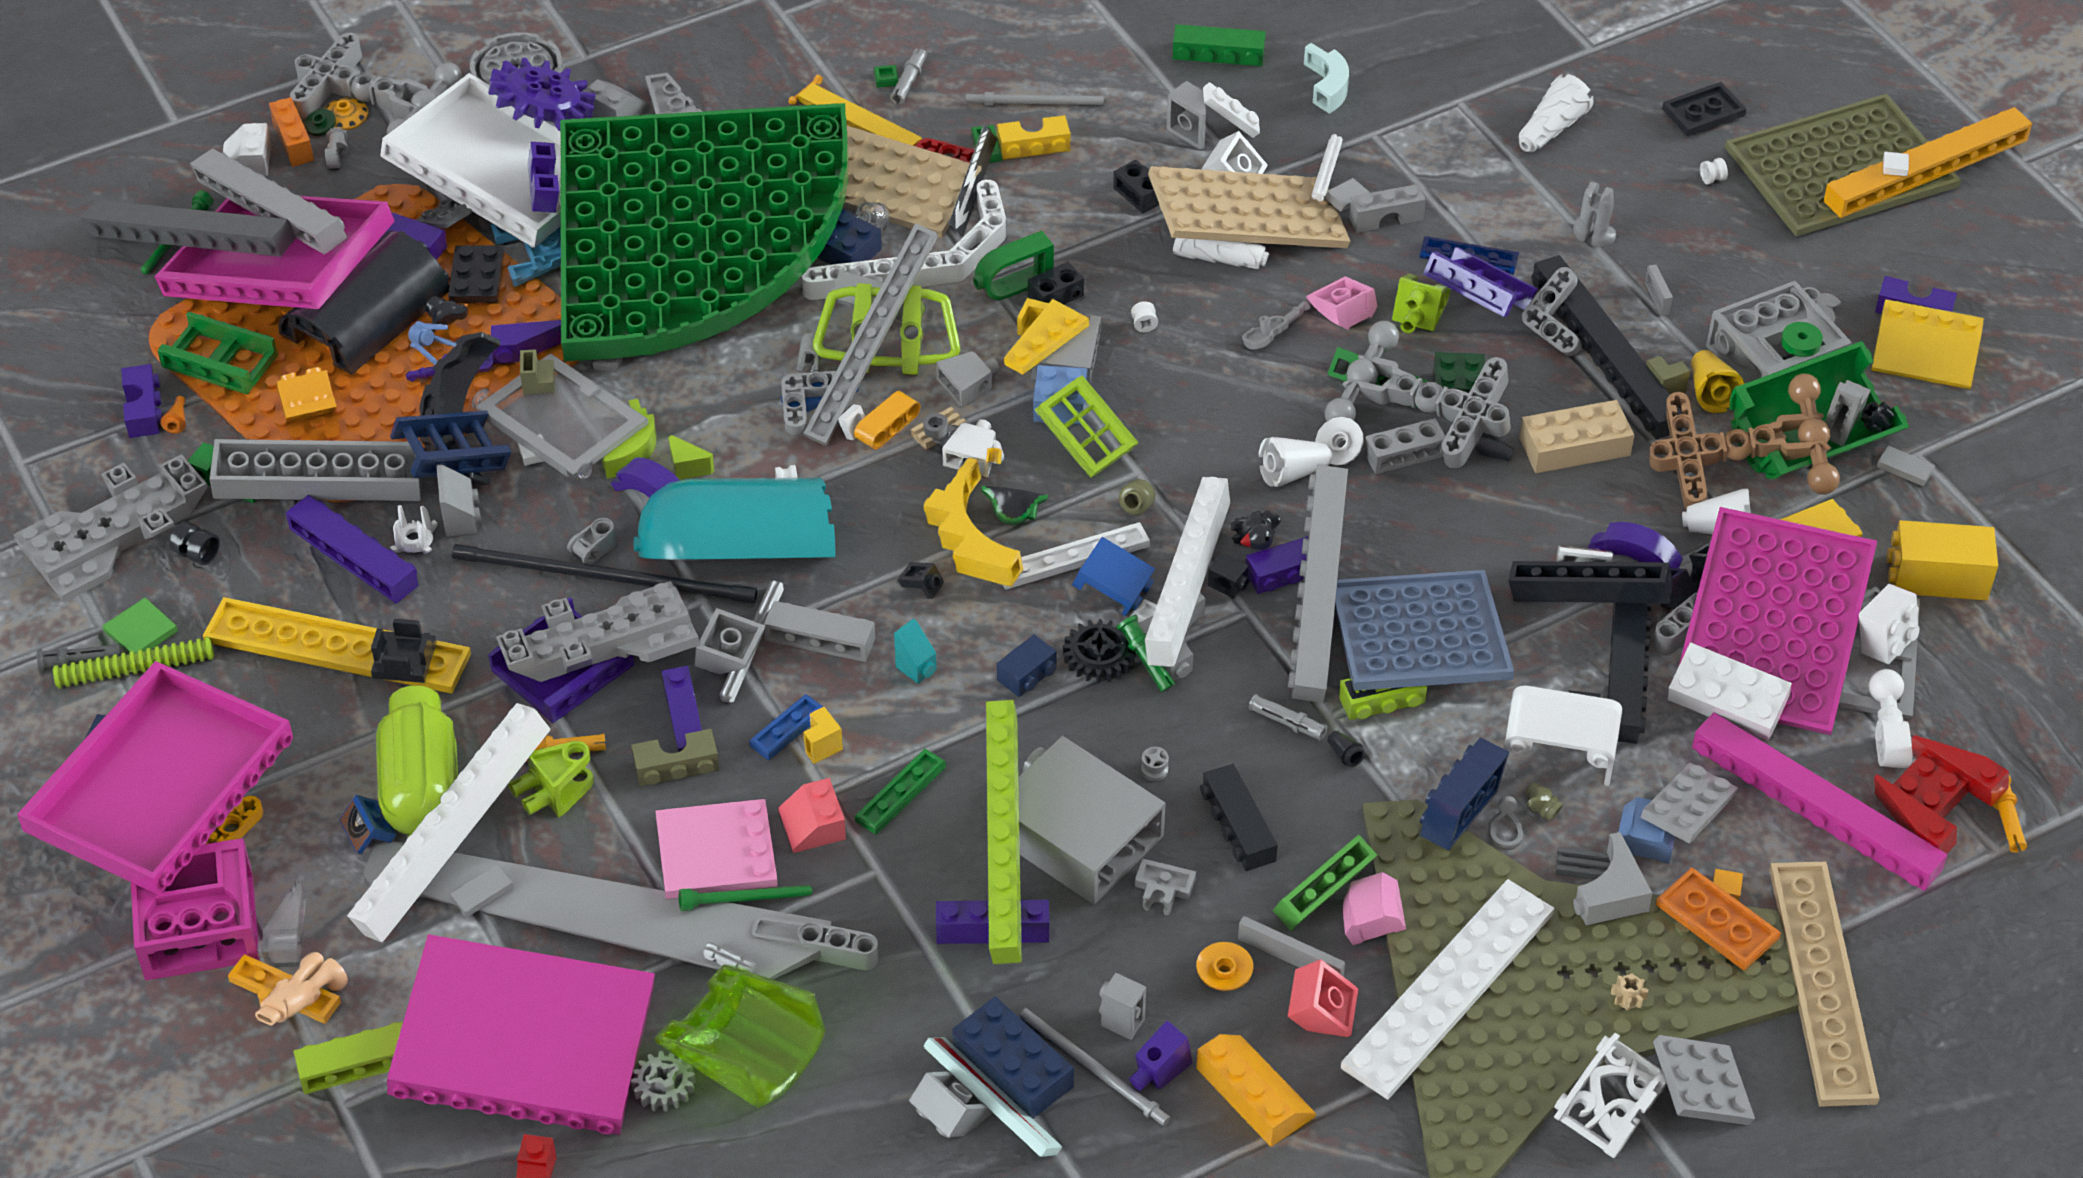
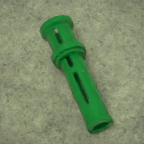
M1136 614L1132 615L1116 627L1118 630H1122L1129 642L1128 647L1139 655L1162 693L1174 686L1175 682L1164 666L1148 665L1145 646L1147 633L1145 634L1137 621L1138 616Z

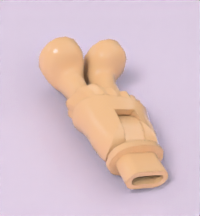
M309 953L301 960L300 968L290 980L283 979L277 982L274 990L260 1004L261 1008L255 1013V1016L259 1021L268 1025L284 1022L287 1018L292 1017L303 1008L312 1005L314 1001L318 1000L321 994L319 989L325 985L332 991L343 989L347 985V975L340 964L334 959L328 958L324 961L320 953Z

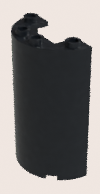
M387 231L319 309L294 307L286 313L279 321V334L298 344L304 339L303 333L325 344L330 347L333 365L352 375L426 312L425 306L432 297L438 296L443 298L449 293V275L441 268L422 241H416L403 231Z

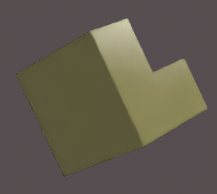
M520 350V376L523 395L555 393L553 359L538 360L536 350Z
M1661 355L1647 360L1646 365L1670 395L1675 392L1686 393L1690 370L1683 361L1668 365Z

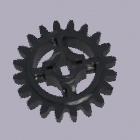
M1099 619L1097 624H1093L1091 620H1088V626L1086 627L1079 623L1078 631L1070 629V636H1065V644L1063 645L1064 663L1069 664L1068 670H1076V677L1085 674L1086 681H1090L1094 677L1097 683H1100L1101 678H1106L1108 682H1111L1112 675L1120 679L1121 671L1128 673L1129 665H1134L1136 651L1130 650L1127 638L1122 630L1113 627V621L1110 620L1106 625L1103 624L1102 619Z

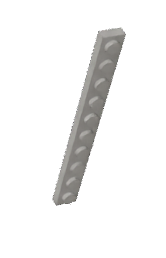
M915 223L803 433L804 437L827 447L839 424L838 418L845 413L938 238L936 232Z

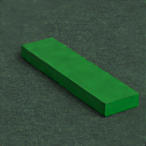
M924 748L855 815V822L877 835L946 768V761Z

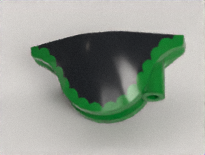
M993 486L981 487V492L992 503L996 517L1007 525H1019L1027 519L1036 520L1038 505L1046 502L1048 498L1047 494Z

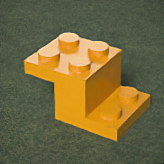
M317 367L306 370V375L296 377V373L280 376L281 380L277 381V388L286 422L336 411V403L327 370L321 371V368Z

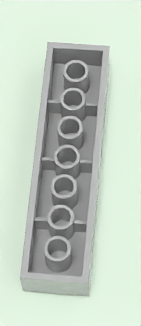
M214 440L210 484L212 495L215 499L302 500L309 495L315 500L421 501L422 478H414L410 472L416 455L408 442Z

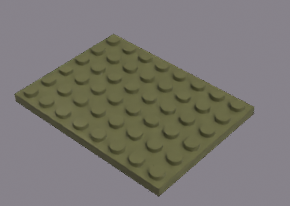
M1887 93L1730 139L1725 143V149L1796 237L1955 189L1961 183V179L1956 173L1951 172L1843 218H1840L1823 201L1827 184L1831 181L1838 180L1870 165L1882 162L1884 152L1904 153L1909 149L1928 142Z

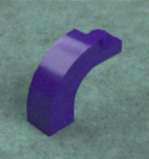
M637 457L616 473L617 477L610 484L615 491L635 489L650 498L653 493L666 484L680 480L662 465L646 458Z
M1629 522L1610 523L1606 532H1599L1591 538L1588 546L1589 549L1611 551L1613 555H1624L1638 562L1669 563L1671 568H1679L1683 561V557L1675 546L1664 536L1648 527Z

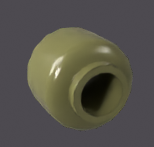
M1132 480L1119 493L1120 506L1129 514H1142L1152 507L1155 502L1156 493L1153 486L1146 480Z

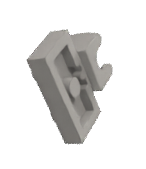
M1142 859L1135 879V887L1145 889L1143 896L1144 910L1148 911L1153 903L1160 902L1164 905V915H1169L1175 897L1189 900L1196 879V871Z

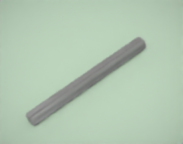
M775 580L770 582L753 619L754 622L764 625L773 601H779L784 590L782 582ZM764 632L746 668L729 672L720 692V700L722 702L730 704L734 701Z

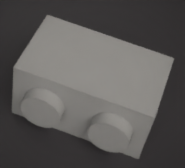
M1115 973L1110 982L1106 981L1103 984L1099 996L1102 997L1099 1008L1101 1026L1132 1040L1145 1020L1146 986Z

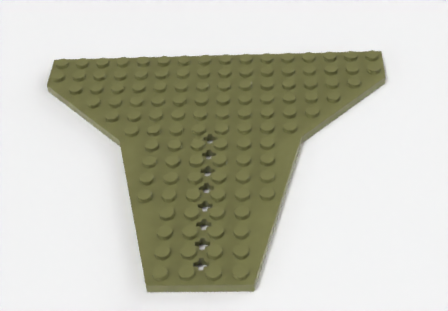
M1418 799L1363 803L1362 812L1368 845L1377 854L1373 860L1375 874L1383 872L1397 880L1406 930L1386 934L1397 1000L1507 879L1555 908L1553 916L1411 1074L1429 1178H1496L1556 1109L1554 1106L1563 1093L1568 1095L1586 1068L1597 1055L1598 1051H1596V1048L1604 1036L1610 1038L1614 1033L1620 1035L1618 1041L1642 1057L1656 1054L1653 1041L1659 1035L1700 1041L1799 1011L1797 991L1778 910L1746 906L1779 930L1781 935L1759 957L1766 960V965H1761L1759 961H1755L1744 971L1740 967H1733L1731 963H1727L1729 959L1656 906V899L1660 895L1652 894L1649 912L1585 925L1581 915L1576 914L1573 904L1574 899L1577 897L1578 886L1581 885L1544 880L1467 830L1449 851L1421 837L1420 833L1423 825L1420 824V819L1428 806ZM1701 962H1707L1711 965L1710 969H1705L1703 965L1698 964ZM1679 964L1683 967L1681 971H1677L1675 967L1670 966ZM1651 966L1655 969L1653 973H1649L1647 969L1642 968ZM1623 968L1627 971L1625 975H1620L1619 971L1614 970ZM1595 970L1598 972L1597 977H1592L1591 973L1586 972ZM1561 972H1567L1570 974L1569 979H1564L1562 975L1558 974ZM1633 973L1638 978L1645 980L1643 988L1648 989L1647 999L1643 1000L1641 1008L1635 1007L1626 1010L1619 1004H1614L1616 996L1611 994L1612 984H1616L1619 975L1624 977ZM1603 1061L1600 1066H1604L1607 1064L1605 1063V1061Z

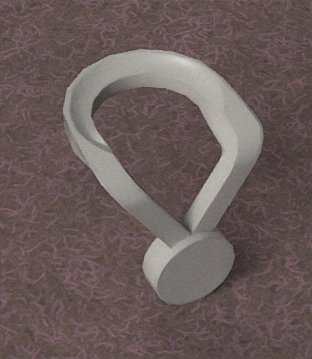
M1509 796L1499 800L1500 811L1488 823L1491 842L1502 849H1514L1523 841V825L1514 813L1517 803L1515 798ZM1506 814L1514 821L1518 837L1510 842L1502 841L1496 836V824Z

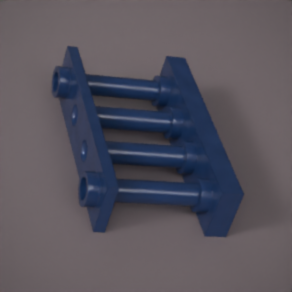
M487 410L397 417L390 434L392 440L407 439L416 457L410 470L414 478L437 476V465H444L460 474L505 470L512 452L508 445L493 446L483 428L489 415ZM474 433L482 447L471 448L463 434ZM452 435L459 449L448 450L441 436ZM418 437H429L437 451L426 452Z

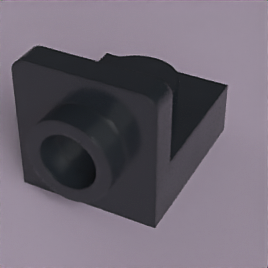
M910 562L897 579L901 587L922 588L928 599H933L944 584V580L934 563Z

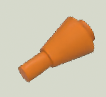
M177 396L174 405L161 418V426L169 433H180L186 427L184 413L186 399L183 396Z

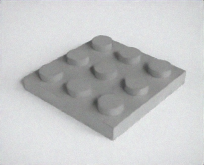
M1659 1035L1653 1041L1678 1116L1749 1125L1755 1120L1729 1045Z

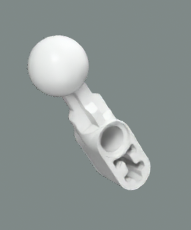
M1883 669L1877 671L1869 682V691L1872 697L1879 701L1881 705L1875 728L1878 763L1882 767L1908 769L1912 762L1910 729L1908 722L1903 721L1902 712L1897 708V700L1904 691V682L1897 672Z

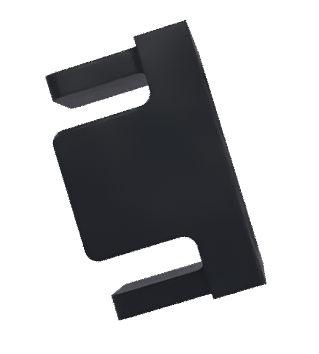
M394 619V632L383 631V629L377 628L371 646L374 659L371 669L372 678L425 683L437 643L436 636L430 635V633L422 634L421 625L418 620Z

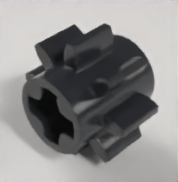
M1876 401L1866 405L1861 420L1864 422L1863 426L1870 432L1874 431V429L1879 433L1887 430L1891 426L1892 417L1894 416L1890 411L1891 407L1884 401L1880 405Z

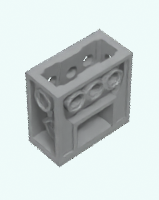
M1796 281L1713 311L1706 347L1742 376L1744 383L1852 345V342ZM1764 313V314H1768V315H1770V316L1765 317V316H1762L1761 314ZM1744 319L1750 322L1742 324L1739 321ZM1793 322H1807L1816 326L1823 335L1819 352L1809 357H1798L1788 353L1781 344L1784 328Z

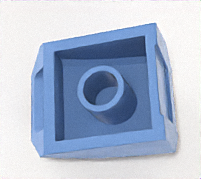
M1636 797L1624 805L1619 832H1621L1632 855L1655 859L1669 864L1675 836L1642 819L1643 809L1652 800Z

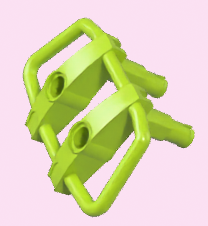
M857 283L856 286H848L829 292L813 339V348L817 355L826 359L842 361L846 354L844 351L823 347V340L836 299L855 296L853 321L850 329L853 341L857 328L862 324L874 302L873 297L877 296L881 287ZM912 285L904 300L902 326L900 329L902 357L874 356L870 366L902 367V374L918 375L919 365L937 364L938 361L958 356L960 353V342L949 297L937 291L922 289L921 286ZM922 299L941 303L951 347L948 353L920 355L924 335L922 315L925 312ZM916 327L918 329V336L915 339H907L905 336L907 328Z

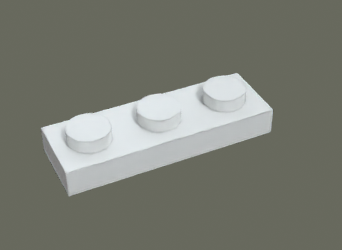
M1210 82L1203 87L1204 103L1252 138L1260 133L1259 118L1256 113L1247 110L1238 100L1232 99L1221 88L1215 87Z

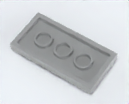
M1689 763L1643 809L1641 818L1690 844L1735 797L1738 787L1732 785L1724 778H1719L1707 772L1701 766Z

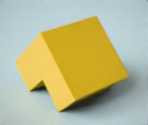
M825 707L810 713L811 728L804 731V744L806 755L815 764L843 750L842 729Z

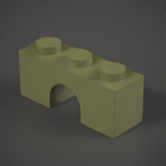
M712 729L685 734L686 746L678 753L664 752L660 748L658 739L632 744L633 761L639 786L653 785L658 782L682 779L698 774H708L720 770Z

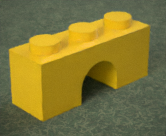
M1065 115L1042 118V129L1036 132L1025 131L1021 127L1020 121L997 124V138L1002 153V160L1070 151L1071 133Z

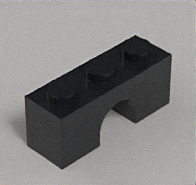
M1709 543L1689 555L1692 563L1690 576L1687 569L1670 567L1673 587L1669 604L1660 603L1662 607L1676 609L1690 596L1698 593L1710 547Z

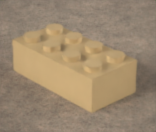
M1618 400L1522 417L1519 439L1536 474L1631 456L1634 433Z

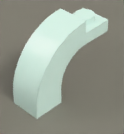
M1310 43L1305 47L1304 65L1324 77L1323 80L1314 85L1313 103L1330 114L1344 102L1347 96L1349 67L1343 56L1335 49L1327 53Z

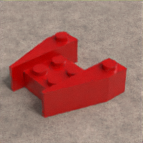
M1914 735L1912 737V756L1917 759L1893 784L1876 774L1874 777L1875 795L1900 826L1947 854L1957 844V826L1944 819L1946 815L1968 792L1992 807L2008 790L2009 771L1986 756Z

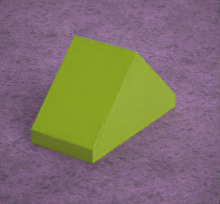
M670 435L668 438L670 456L675 476L679 480L710 475L714 472L712 453Z

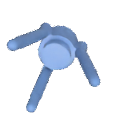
M417 321L416 324L411 326L408 333V338L411 341L410 346L417 349L432 364L436 365L437 360L422 346L430 345L433 341L452 347L457 344L435 336L431 330H447V325Z

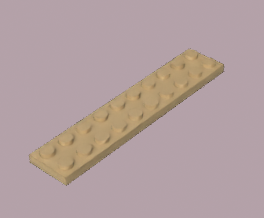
M1827 862L1771 863L1769 871L1799 1001L1798 1008L1819 1107L1878 1105V1089Z

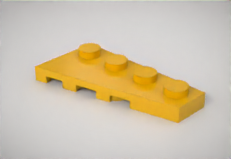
M1052 299L1005 355V365L1022 375L1086 329L1089 326V318Z

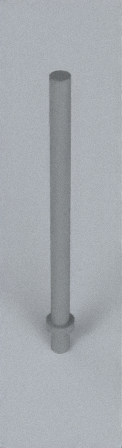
M1027 1008L1020 1013L1022 1020L1143 1110V1115L1148 1119L1152 1117L1162 1126H1166L1169 1123L1171 1117L1159 1109L1158 1103L1155 1101L1150 1102Z

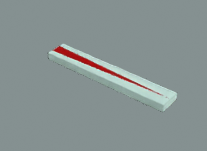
M945 1037L927 1039L924 1044L925 1049L1040 1157L1058 1155L1062 1146Z

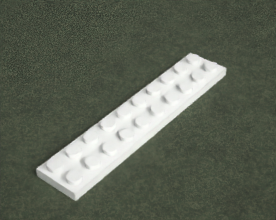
M1507 879L1341 1062V1069L1388 1100L1553 916L1555 908Z

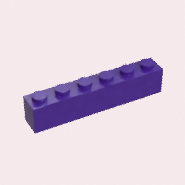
M307 495L285 512L289 529L395 604L419 586L417 570L412 563L405 562L393 550H388L380 545L377 539L374 537L370 538L364 534L357 525H351L341 514L334 513L328 509L322 501H317Z

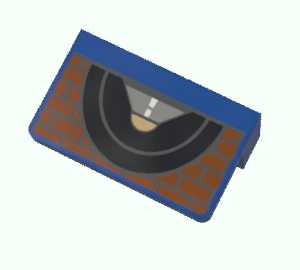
M355 795L340 817V823L356 853L362 854L373 838L391 843L396 836L393 827L387 823L382 815L379 801Z

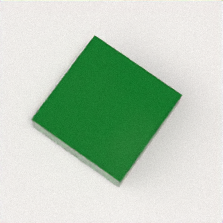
M896 65L874 67L876 88L897 85L899 77Z

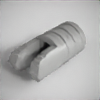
M807 333L801 338L796 369L798 373L804 370L805 365L812 366L810 372L819 371L820 356L817 355L813 348L815 333Z

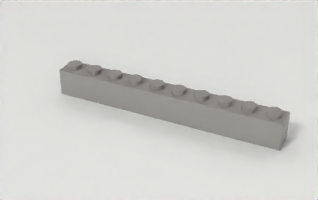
M212 148L190 163L201 184L257 216L288 219L296 238L324 255L347 239L343 230L345 225L339 217L330 215L325 209L321 210L314 203L305 201L300 195L291 193L286 187L282 188L275 181L266 179L261 173L257 174L250 167L241 165L239 161L229 158L225 153H220Z
M1317 465L1315 474H1310L1308 489L1313 490L1312 496L1308 495L1306 511H1311L1310 517H1306L1304 532L1308 533V539L1304 538L1302 544V554H1306V561L1301 560L1299 576H1304V580L1299 582L1297 598L1302 599L1301 605H1296L1295 620H1299V627H1294L1292 642L1297 643V648L1292 649L1290 665H1295L1294 672H1290L1288 678V688H1292V699L1323 703L1327 690L1348 469Z

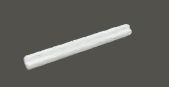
M1336 134L1331 135L1312 192V198L1317 199L1318 202L1323 201L1324 196H1326L1343 141L1342 137H1337Z

